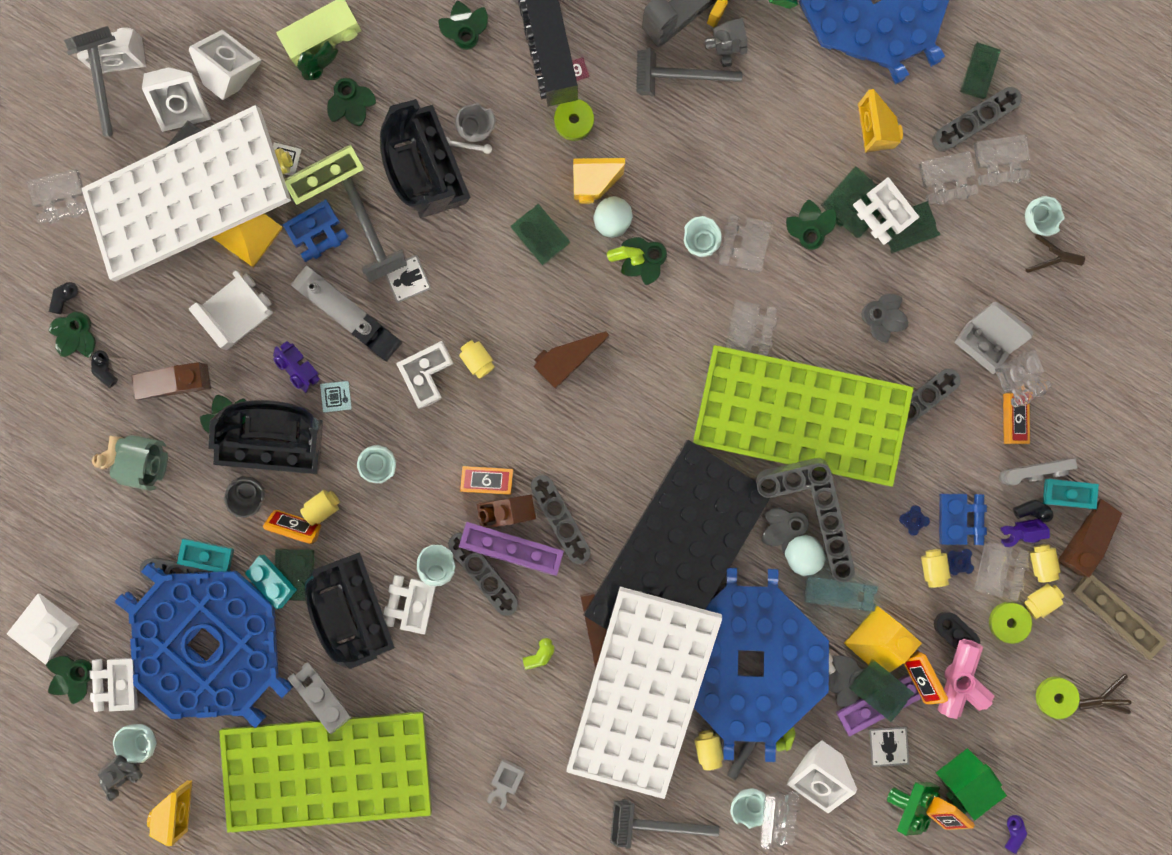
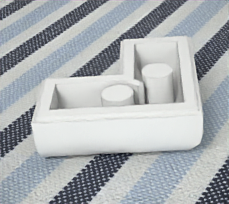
M442 341L396 363L418 409L427 407L442 399L431 375L454 364Z

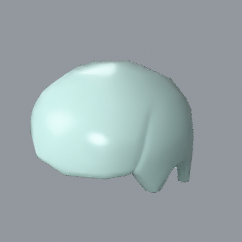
M609 196L603 199L594 213L595 228L606 237L622 236L632 222V209L624 199L617 196Z
M1041 196L1030 202L1025 211V223L1033 233L1043 236H1051L1060 231L1059 225L1065 219L1061 204L1053 197Z
M705 216L694 217L685 225L683 241L691 254L706 257L711 256L719 249L722 234L713 219Z
M373 445L360 453L357 469L360 476L368 482L383 483L395 474L396 460L393 453L387 447Z
M809 535L794 538L789 542L785 550V557L794 573L803 577L814 575L820 571L826 561L822 545L815 537Z
M430 545L424 548L417 559V572L420 579L429 586H442L451 580L455 573V562L451 550L443 545Z
M143 724L125 726L116 732L113 739L114 753L126 758L127 763L147 761L153 756L157 744L153 731Z
M750 788L740 791L734 797L730 813L736 824L742 823L751 829L764 825L768 821L772 806L765 793L758 789Z

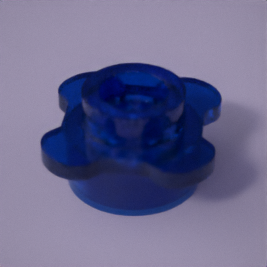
M913 505L909 511L900 515L899 522L908 529L910 535L915 536L922 527H927L930 524V519L922 514L919 506ZM913 518L917 520L915 523L912 522Z
M969 549L956 552L951 550L947 553L950 574L958 575L961 572L970 574L973 572L974 566L971 564L972 552Z

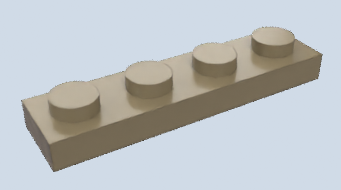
M1093 574L1090 578L1084 576L1071 590L1073 594L1146 659L1152 660L1168 642Z

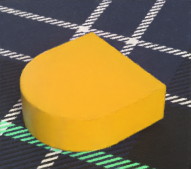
M717 0L710 12L707 21L708 25L712 27L717 26L728 5V0Z

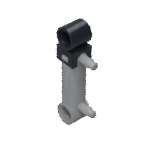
M306 265L291 283V286L312 301L386 362L402 344L400 339L309 266Z

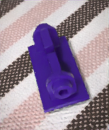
M286 341L280 346L281 350L278 346L275 347L273 360L279 369H285L291 376L292 384L297 389L301 388L306 394L310 383L314 386L321 380L318 377L319 373L308 361L300 366L298 362L304 359V356L293 343L290 344Z

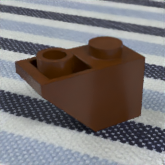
M532 494L476 504L478 519L482 527L490 528L511 525L536 519Z

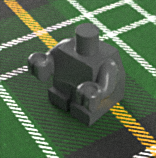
M743 18L725 22L713 29L714 37L704 39L706 49L716 48L717 55L723 56L721 58L723 67L732 65L731 54L740 52V55L747 54L748 40Z
M117 755L98 772L100 777L99 783L106 793V799L110 802L119 796V791L114 789L115 786L119 788L129 779L132 783H135L143 775L135 763H127L126 758Z

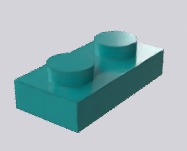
M1045 479L1043 503L1097 509L1099 484Z
M184 538L181 542L177 564L213 572L230 571L234 549Z
M259 555L245 573L276 609L283 608L297 590L266 555Z

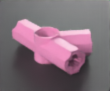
M968 639L959 640L953 662L945 670L947 681L944 691L948 701L939 703L938 711L941 714L954 719L961 717L966 700L978 711L987 710L993 704L994 694L974 677L983 650L982 645Z

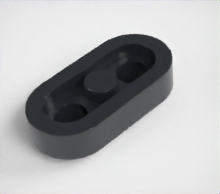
M942 612L936 616L934 620L935 631L955 650H957L959 640L965 637L980 644L978 635L957 615L951 612ZM945 620L950 622V626L947 629L943 628Z

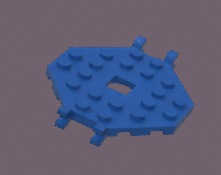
M799 0V4L821 47L830 50L833 48L845 52V55L863 61L866 59L878 63L879 66L888 68L895 85L904 81L905 77L909 75L905 66L900 62L924 51L931 67L940 63L941 59L945 57L943 51L939 46H936L935 42L949 0H881L875 4L871 0Z
M155 563L147 564L141 572L155 583L138 603L129 591L125 595L121 594L115 601L118 606L129 613V624H131L132 638L130 639L131 659L134 660L133 685L170 719H182L183 717L206 718L223 715L243 716L256 728L267 715L252 705L270 686L281 698L294 687L289 681L279 677L275 607L238 571L165 574L163 569L155 568ZM202 628L206 629L220 643L218 649L207 661L188 645Z
M727 568V586L710 601L705 609L722 614V621L694 709L724 740V760H734V741L765 742V762H776V742L829 693V640L778 588V569H768V587L737 586V568ZM738 650L764 651V676H739Z

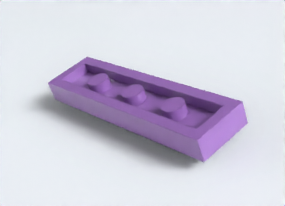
M469 522L465 524L459 548L554 576L558 574L564 552Z
M908 673L857 700L856 703L838 710L836 714L847 735L850 737L922 698Z

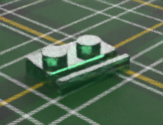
M928 201L912 207L919 218L899 234H896L892 227L886 230L892 238L887 242L890 246L891 254L941 235L937 230ZM881 218L878 221L880 224H882L886 220L885 218Z
M539 203L510 226L542 266L570 244L569 239Z
M276 549V568L297 589L289 600L306 601L305 582L309 575L308 571L314 569V550Z
M873 659L849 687L890 722L894 720L906 705L907 700L914 695L913 691Z

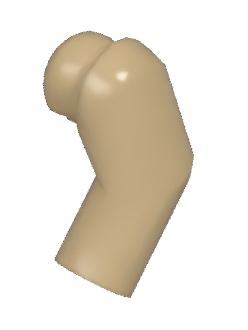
M109 436L108 450L100 455H94L92 458L93 466L100 469H107L112 466L116 457V442L119 438L123 437Z

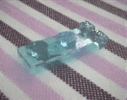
M807 576L804 602L875 611L876 604L873 601L874 594H877L878 586L853 582L841 583L837 580ZM858 592H864L863 601H857Z

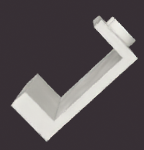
M234 271L232 274L235 279L203 305L196 302L189 308L217 345L225 350L231 348L274 313L269 307L272 304L263 292L259 294L254 289L256 283L247 273L243 275L238 271Z

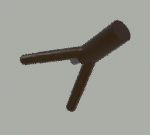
M1036 234L1035 238L1058 257L1026 268L1025 271L1030 273L1059 262L1082 266L1085 262V256L1064 252L1041 235Z
M1123 674L1099 697L1081 699L1078 705L1079 709L1105 707L1124 714H1131L1129 709L1117 706L1131 705V700H1105L1128 678V675Z

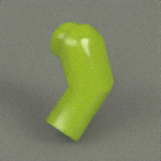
M622 246L607 252V258L610 262L631 258V264L635 266L643 264L645 261L643 257L644 252L640 248Z
M544 638L540 640V648L537 653L523 657L525 670L544 666L549 662L555 650L551 639Z
M794 726L776 742L777 751L786 750L787 752L791 749L796 735Z

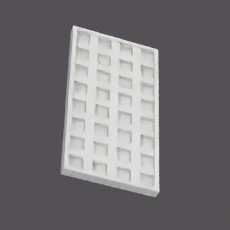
M256 105L82 188L109 279L113 281H118L291 201L261 109Z
M624 587L619 588L566 772L665 799L722 621V614Z

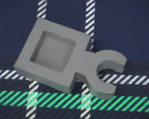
M502 759L491 782L497 789L489 793L487 802L491 803L493 797L499 796L502 799L500 809H503L507 803V792L515 794L525 769Z

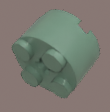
M129 435L125 439L119 438L115 445L116 457L114 464L110 468V477L116 479L120 485L148 491L155 490L158 486L153 485L157 480L162 481L167 468L168 453L163 452L162 446L166 447L165 443L160 440Z

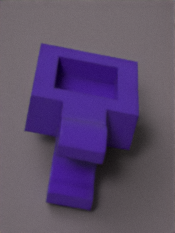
M1041 519L1015 522V526H1003L1000 528L1004 535L1011 534L1009 538L1001 539L1004 547H1012L1020 539L1024 542L1036 543L1041 539L1050 538V529Z

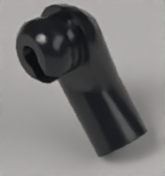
M66 282L55 288L48 312L62 315L64 302L78 294L77 285L72 282Z
M102 350L96 351L91 359V372L105 386L111 388L117 383L118 379L109 372L107 353Z
M1031 500L1013 508L1017 519L1032 515L1043 522H1049L1054 517L1051 508L1038 500Z

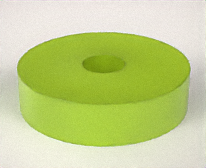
M580 99L560 104L554 114L555 128L560 136L567 140L578 141L587 137L594 125V114L591 107ZM572 116L578 117L579 121L577 123H571L569 119Z
M1004 602L997 605L990 613L989 628L997 639L1005 643L1015 644L1023 641L1030 634L1032 618L1023 606L1013 602ZM1012 618L1014 624L1008 627L1007 621Z
M1049 677L1038 686L1036 703L1039 709L1046 715L1055 719H1064L1071 716L1078 708L1080 701L1079 692L1072 682L1061 677ZM1060 694V700L1055 702V695Z

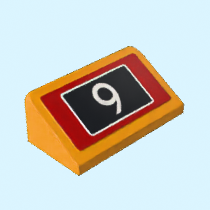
M1003 394L1004 444H1030L1029 394Z
M463 466L460 492L511 495L513 469Z
M274 510L264 523L263 528L312 544L317 542L321 524L316 523L312 526L304 518L280 510Z
M919 651L914 652L904 663V666L923 702L928 705L947 702L948 697L927 656Z
M934 797L926 811V814L943 829H970L975 826L974 822L956 806L939 797Z

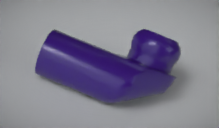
M1012 815L1007 819V827L1011 837L1005 848L1017 854L1027 837V830L1022 818Z

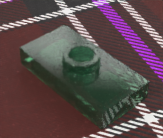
M978 42L974 45L960 92L980 99L986 98L1000 55V49Z

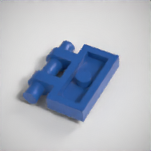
M326 199L282 224L297 248L303 244H306L308 250L300 254L305 262L312 258L316 260L322 256L321 253L333 246L334 248L340 246L341 242L349 237L345 229L337 233L332 229V227L341 222ZM325 232L328 238L315 244L313 238Z
M939 494V544L967 545V535H974V545H984V535H987V527H984V512H987V504H984V494H974V504H967V494ZM967 512H974V527H967Z

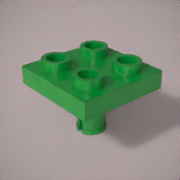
M915 782L911 795L897 790L895 787L890 790L887 802L904 810L897 828L898 832L909 836L921 835L928 830L931 818L926 814V811L934 797L940 798L938 793L940 786L931 782Z

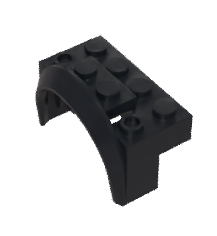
M417 99L390 106L380 131V151L387 178L399 199L417 211L420 218L465 205L471 197L433 105L420 108ZM407 141L412 142L410 144L394 148L397 144L404 143ZM417 147L419 148V151L422 155L428 173L431 177L432 183L430 182L424 171L417 151Z
M254 400L231 404L219 410L210 420L208 449H214L213 465L317 474L320 468L323 420H317L309 411L300 406L285 402ZM245 416V433L243 434L242 421ZM298 422H299V437L297 438ZM250 438H273L290 442L254 440Z
M360 552L308 571L309 575L305 582V599L309 616L322 647L332 661L344 668L352 669L377 659V655L395 648ZM333 586H338L337 588L331 589L320 594L322 590L328 589ZM343 591H344L345 594H346L348 603H349V605H350L352 614H353V616H354V619H355V622H356V625H357V629H356L355 624H354V622H353V620H352V617H351V615H350V612H349V609H348V606H347V603H346V600H345ZM356 635L354 639H351L341 644L337 643L341 640Z

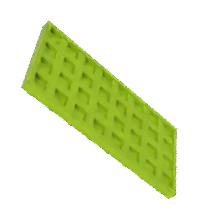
M714 345L693 443L699 446L787 465L813 458H821L827 462L831 473L834 475L893 487L914 387ZM816 467L813 469L815 471L825 472V468L823 467Z
M424 711L352 717L332 734L327 731L320 720L258 725L256 728L253 726L232 727L219 730L227 833L431 816L432 814Z

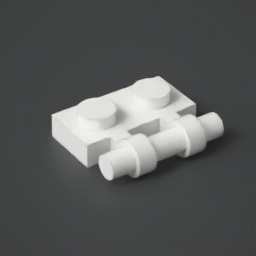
M889 177L866 194L871 200V204L866 206L862 199L853 204L854 208L858 211L857 216L861 220H865L872 229L871 234L875 238L878 237L883 245L892 239L886 230L892 227L896 234H899L919 218L918 214ZM876 209L886 220L882 224L872 214Z
M394 575L393 584H390L388 590L390 593L388 607H385L383 613L386 625L394 627L395 618L402 619L401 630L425 635L436 586H429L422 580L411 579L409 588L402 586L404 577ZM400 595L407 597L404 610L397 609Z
M131 658L107 660V669H103L102 659L92 660V670L89 671L90 679L93 681V693H90V699L94 705V712L105 710L104 701H109V711L136 710L138 708L137 688L133 685L134 660ZM103 678H108V692L104 691Z

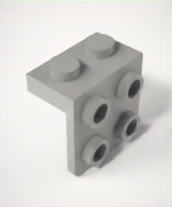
M993 302L966 324L954 343L989 372L995 374L1000 370L1009 354L1030 340L1034 333L1006 308L997 302Z

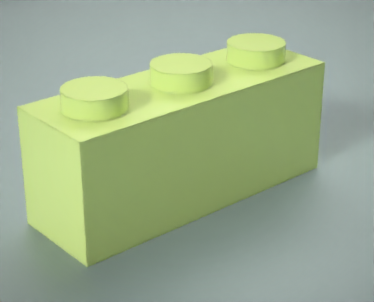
M335 0L276 33L290 59L297 66L303 52H310L315 55L326 41H329L333 48H335V45L342 41L354 39L358 35L357 33L361 32V29L346 1Z
M350 144L284 180L290 195L296 205L364 170Z

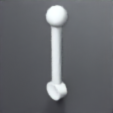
M446 137L449 146L481 150L486 154L492 152L490 144L482 146L450 141Z

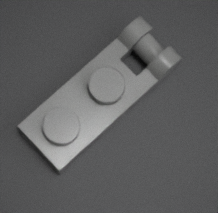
M1066 458L1003 470L999 474V480L1004 485H1018L1024 478H1028L1029 482L1043 480L1044 475L1053 473V477L1069 475V470L1077 469L1076 458Z
M307 662L302 666L303 669L297 674L293 673L288 677V680L327 731L332 734L352 717L315 668ZM310 677L313 683L305 687L302 682Z

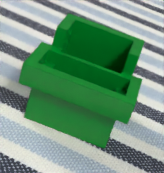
M968 748L935 772L949 790L946 795L952 804L964 814L967 813L974 821L1007 796L1001 788V782L987 764H983Z

